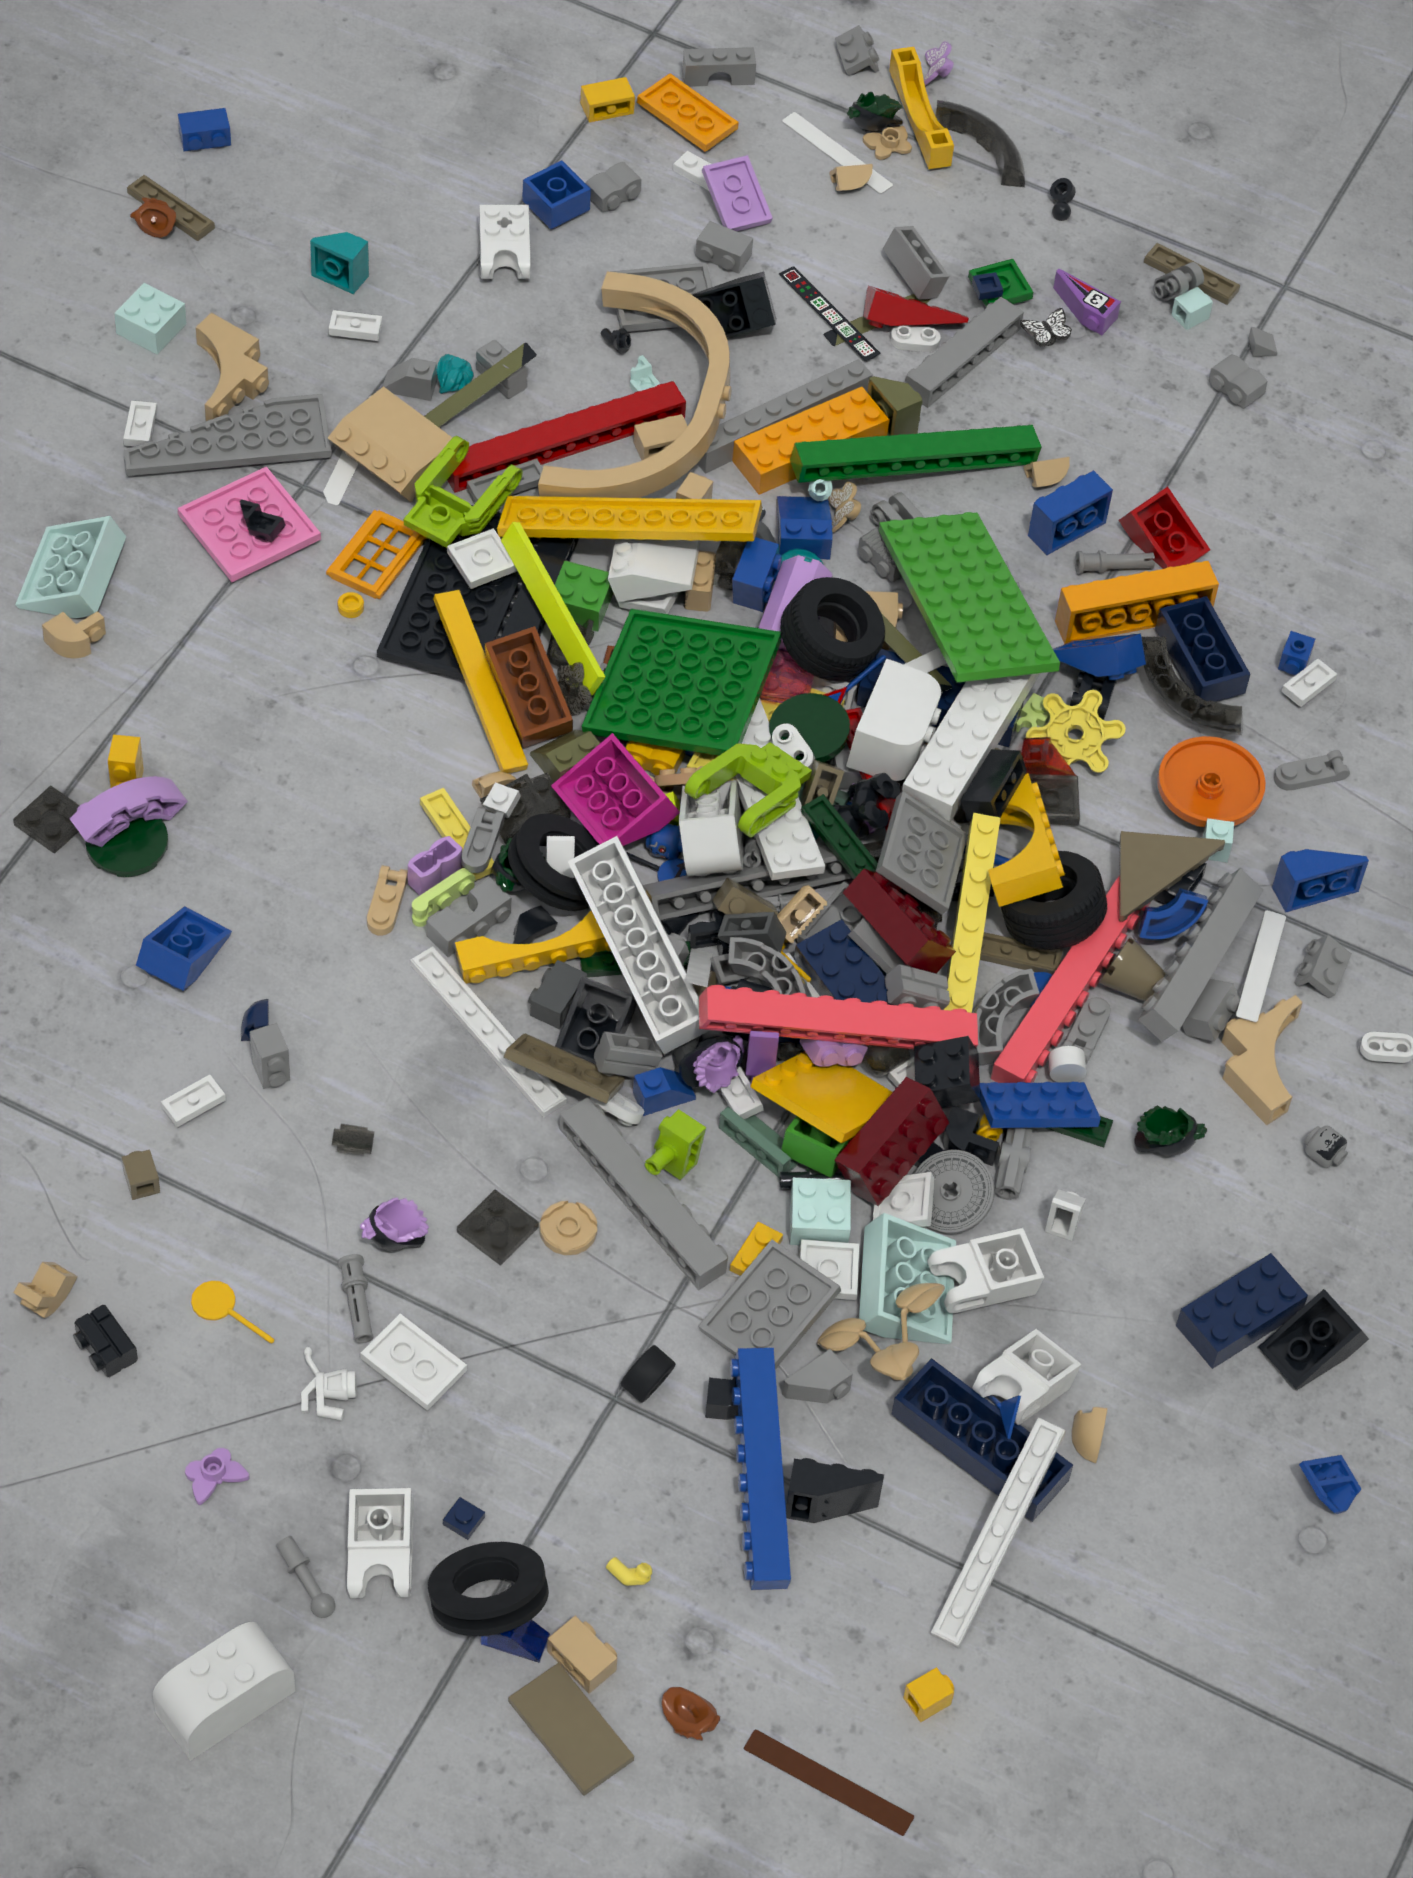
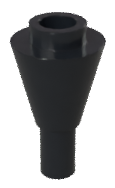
M699 912L660 921L668 935L675 933L680 936L688 923L699 916Z

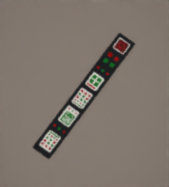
M794 266L779 273L864 361H868L881 354Z

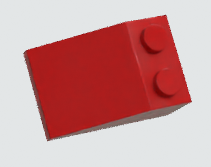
M1168 486L1118 520L1132 542L1145 553H1154L1155 559L1152 560L1162 569L1190 564L1211 550Z

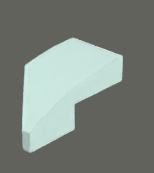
M643 355L639 356L637 366L635 368L632 367L630 371V387L634 393L660 384L652 374V365Z

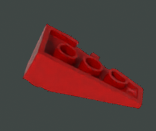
M868 285L863 317L868 319V324L883 328L884 324L902 326L968 323L969 318L965 315L937 306L931 307L915 299H904L905 297L899 296V294Z

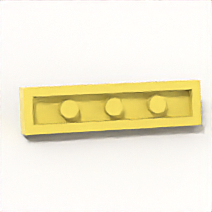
M441 788L421 797V807L442 838L450 836L462 847L463 851L471 827L446 790ZM492 858L484 871L472 873L475 876V881L493 873L494 861Z

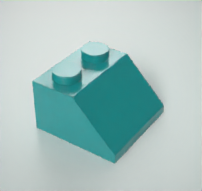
M348 232L314 237L310 240L311 276L354 295L369 277L368 241Z

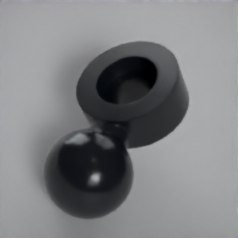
M1067 178L1057 179L1050 187V194L1057 202L1052 208V215L1059 221H1065L1070 217L1071 208L1067 203L1074 198L1076 193L1075 186Z

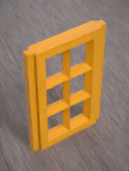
M374 510L327 569L326 575L372 598L381 599L427 537L406 527L404 521L380 510ZM381 524L393 529L384 542L372 536ZM398 531L410 536L401 549L388 544ZM367 541L380 546L370 560L358 555ZM384 549L397 554L387 567L374 562ZM353 559L366 564L357 577L344 572ZM370 567L383 572L373 585L361 580Z

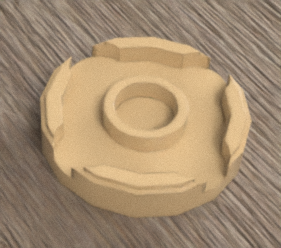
M560 1201L551 1205L543 1212L541 1217L540 1237L545 1246L555 1253L577 1255L586 1251L594 1243L597 1236V1219L592 1210L583 1203L576 1202L575 1204L568 1203V1201Z

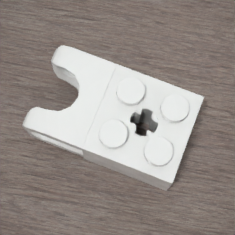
M480 205L481 279H493L494 271L504 266L513 268L517 273L518 279H530L529 205Z
M1023 1228L972 1239L966 1244L935 1251L927 1260L933 1275H948L959 1283V1286L952 1288L947 1293L944 1300V1305L949 1313H958L1036 1295L1044 1279V1275Z
M1035 1329L1004 1350L1002 1356L984 1367L979 1372L972 1389L983 1398L996 1395L1008 1400L1020 1395L1021 1399L1015 1423L1020 1425L1068 1391L1082 1364Z
M411 1488L350 1489L347 1589L351 1599L363 1598L368 1581L374 1576L381 1574L389 1576L394 1580L397 1597L408 1598L411 1596L414 1499Z

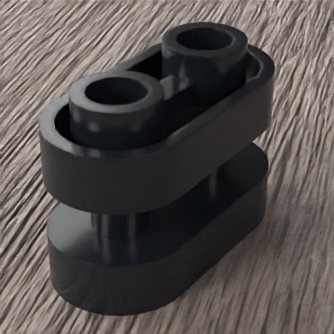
M1080 672L1076 687L1080 689L1078 693L1073 692L1070 706L1078 705L1087 691L1092 689L1099 690L1103 700L1098 708V715L1104 720L1116 680H1109L1108 676H1106L1105 680L1102 681L1095 679V676L1092 674Z

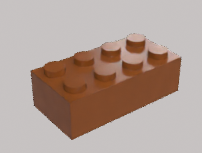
M534 626L485 643L486 658L522 748L572 732V716L536 627Z

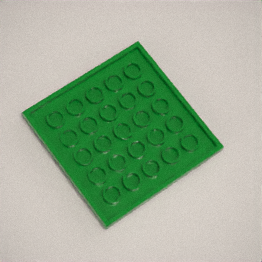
M631 609L604 671L605 679L596 690L583 721L582 731H591L593 735L608 737L613 733L620 740L720 756L737 743L742 744L781 644V632Z

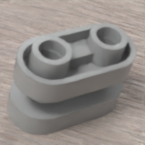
M1190 262L1156 278L1153 291L1163 301L1170 300L1202 285L1204 282L1203 271L1197 263Z
M902 492L891 496L889 503L882 500L872 506L871 517L876 525H879V522L924 518L922 513Z

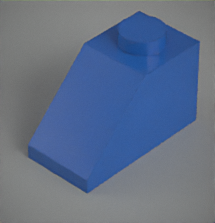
M660 1067L634 1075L633 1095L637 1104L644 1109L643 1116L696 1100L692 1087L683 1082L680 1072Z

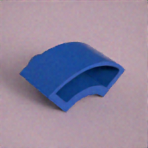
M1180 888L1175 898L1166 905L1145 907L1138 929L1139 937L1145 939H1165L1184 932L1203 914L1209 901L1207 896Z

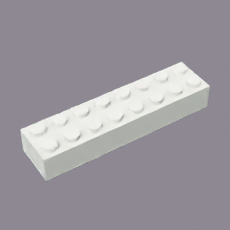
M1040 673L966 681L903 783L902 791L951 822L961 806L962 796L968 790L990 750L996 748Z
M616 836L567 861L662 1052L666 1054L710 1031L699 1029V996L693 984L685 982L687 972L619 838Z

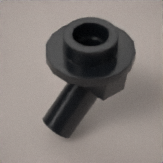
M604 328L601 331V336L607 343L614 346L620 353H626L627 349L630 348L631 336L627 333L626 329L621 328L611 332L608 328Z

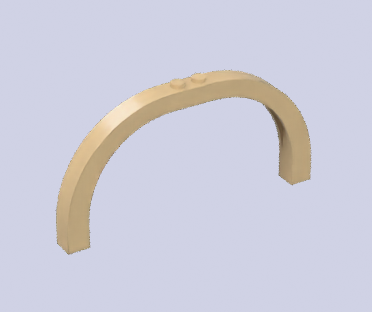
M607 271L601 288L603 307L641 311L665 318L686 330L702 347L709 366L697 409L688 427L672 444L642 461L602 470L570 469L544 465L538 482L539 496L640 498L675 482L700 461L714 440L720 419L725 418V402L730 401L732 390L730 386V352L727 337L718 319L700 300L679 287L661 280Z

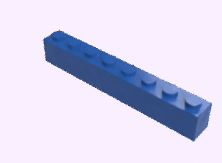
M738 1348L735 1359L730 1360L731 1377H736V1387L732 1389L733 1405H738L739 1415L734 1417L735 1434H740L741 1445L736 1446L737 1463H742L743 1474L738 1475L739 1492H744L745 1503L740 1505L741 1521H746L747 1532L742 1534L743 1550L748 1551L749 1562H745L744 1565L745 1580H750L751 1590L788 1589L791 1582L774 1348Z

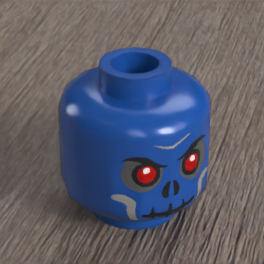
M667 824L660 831L646 837V848L650 849L652 856L674 860L679 857L680 853H683L680 826Z

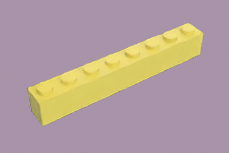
M973 813L969 826L951 944L956 952L949 959L947 971V991H949L950 1003L943 1010L965 1009L967 1012L972 1013L991 886L988 870L994 866L1000 817Z

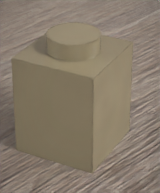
M150 1149L134 1151L126 1156H122L123 1172L132 1200L160 1193L159 1177Z

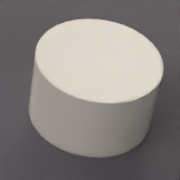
M1062 1046L1049 1053V1072L1052 1080L1056 1082H1077L1086 1076L1085 1053L1082 1049L1075 1046Z

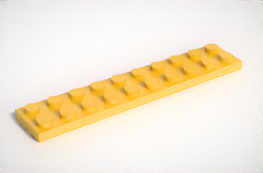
M507 496L497 531L498 536L503 537L512 522H520L527 536L535 538L746 542L755 540L762 512L761 500Z

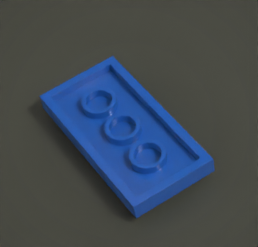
M1085 1082L980 1083V1103L991 1128L1099 1126L1101 1118Z

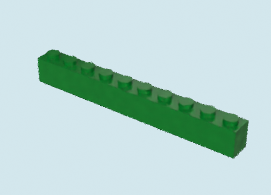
M1017 425L794 443L790 462L797 482L803 483L815 482L819 479L829 481L1027 465L1037 462L1042 446L1033 425Z

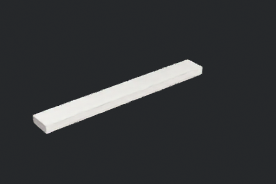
M433 946L410 960L412 968L543 1118L566 1104L567 1098L548 1077L503 1058L506 1049L516 1040Z
M1037 1419L931 1631V1635L957 1648L960 1647L1066 1434V1430L1043 1419Z

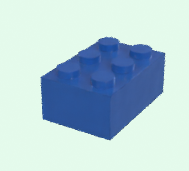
M1093 470L1086 475H1080L1075 481L1065 486L1058 487L1049 495L1039 497L1033 504L1028 537L1046 555H1049L1106 524L1113 489Z

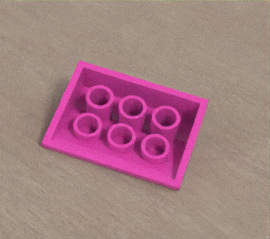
M613 733L551 785L599 845L616 836L623 846L660 831L680 814V811Z

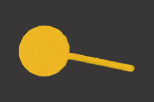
M208 1281L199 1285L193 1292L191 1305L193 1311L199 1317L206 1320H219L227 1315H231L269 1343H274V1338L233 1310L236 1298L228 1284L221 1281Z

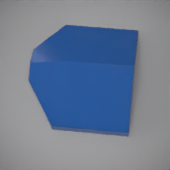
M1342 1455L1302 1461L1299 1464L1317 1497L1335 1514L1347 1511L1356 1495L1361 1491L1360 1485Z

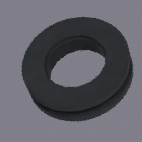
M545 813L534 815L527 819L512 838L508 847L509 863L518 881L534 897L554 908L566 911H580L589 908L590 906L576 878H570L553 869L543 858L540 846L547 847V836H575V858L598 846L599 843L586 828L564 816Z
M486 1542L461 1549L441 1561L432 1571L428 1580V1593L434 1618L448 1631L465 1636H489L513 1630L534 1618L546 1604L549 1595L544 1563L541 1557L531 1548L512 1542ZM491 1579H505L515 1582L504 1592L486 1598H471L461 1595L467 1588Z

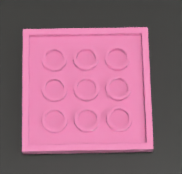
M267 466L178 508L179 517L231 582L321 540L320 531ZM241 499L260 504L261 510L264 513L284 518L286 526L273 542L260 539L249 533L240 505Z

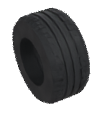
M822 577L806 583L785 607L781 616V635L788 654L803 670L825 680L844 681L859 675L880 652L885 641V625L876 602L861 587L841 578ZM818 616L835 622L845 633L848 642L840 641L829 635L820 624Z
M1058 851L1065 873L1064 876L1060 877L1063 888L1001 906L1006 928L1014 939L1028 947L1039 950L1063 949L1087 939L1101 925L1107 913V898L1099 869L1092 861L1077 853ZM1056 898H1061V899H1058V900H1055V901H1052V902H1046V901H1048V900H1052V899H1056Z

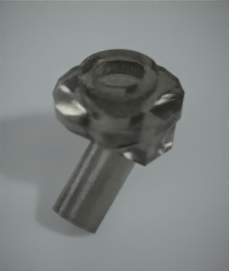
M797 1042L780 1044V1050H777V1061H786L802 1053L803 1047L797 1048Z

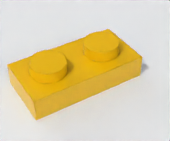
M757 1222L730 1264V1271L741 1276L771 1240L780 1244L783 1240V1234Z

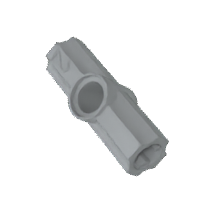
M1007 1128L1006 1141L1003 1142L998 1163L1000 1169L995 1193L1002 1199L1012 1200L1019 1198L1023 1174L1026 1173L1031 1151L1029 1145L1033 1128Z

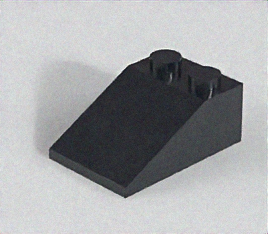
M582 976L555 1047L596 1065L594 1053L598 1044H600L604 1031L619 1034L626 1033L637 1006L634 996Z
M1323 1289L1265 1340L1259 1348L1294 1388L1298 1390L1349 1358L1369 1338L1329 1293Z

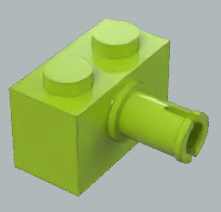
M678 1109L671 1117L666 1116L660 1123L658 1128L660 1135L654 1145L656 1151L645 1161V1168L653 1175H658L662 1169H665L681 1180L698 1163L706 1127Z

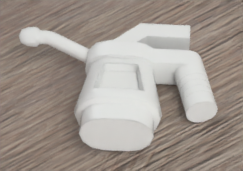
M306 1347L304 1350L305 1359L316 1377L301 1392L302 1413H309V1396L316 1389L317 1416L342 1421L345 1410L326 1406L325 1398L347 1401L349 1398H356V1371L342 1369L329 1373L319 1372L311 1359V1348Z

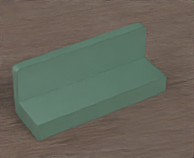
M726 1107L720 1113L719 1129L778 1178L780 1172H791L800 1164L781 1150L784 1139L757 1116L753 1115L743 1119L730 1107Z

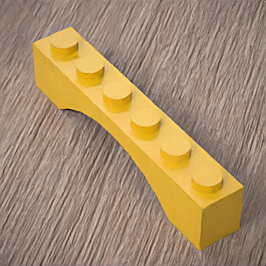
M915 47L892 49L889 72L928 169L951 166L954 143L948 128H944L939 123L931 108L923 79L921 62Z
M592 910L571 930L543 942L508 944L494 941L484 936L455 942L456 957L463 981L466 984L480 983L485 979L497 976L506 977L522 970H535L543 965L555 964L557 960L565 962L577 957L587 958L595 952L605 950L611 952Z

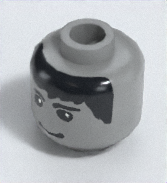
M1328 1125L1321 1128L1319 1126L1315 1127L1304 1142L1307 1145L1306 1154L1325 1168L1333 1164L1339 1166L1348 1155V1152L1345 1151L1347 1147L1346 1138Z

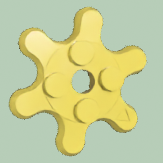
M1097 690L1087 691L1083 695L1082 701L1075 706L1065 704L1062 698L1055 693H1050L1044 697L1043 707L1050 714V721L1044 727L1030 728L1026 733V740L1032 746L1046 745L1052 748L1054 756L1049 762V771L1054 776H1063L1067 773L1070 764L1077 761L1086 762L1090 769L1096 773L1104 772L1108 768L1109 761L1102 753L1101 746L1106 740L1119 739L1124 736L1126 728L1124 723L1119 720L1105 721L1099 717L1098 708L1102 704L1103 699ZM1073 729H1079L1083 732V736L1080 740L1069 738L1068 733Z

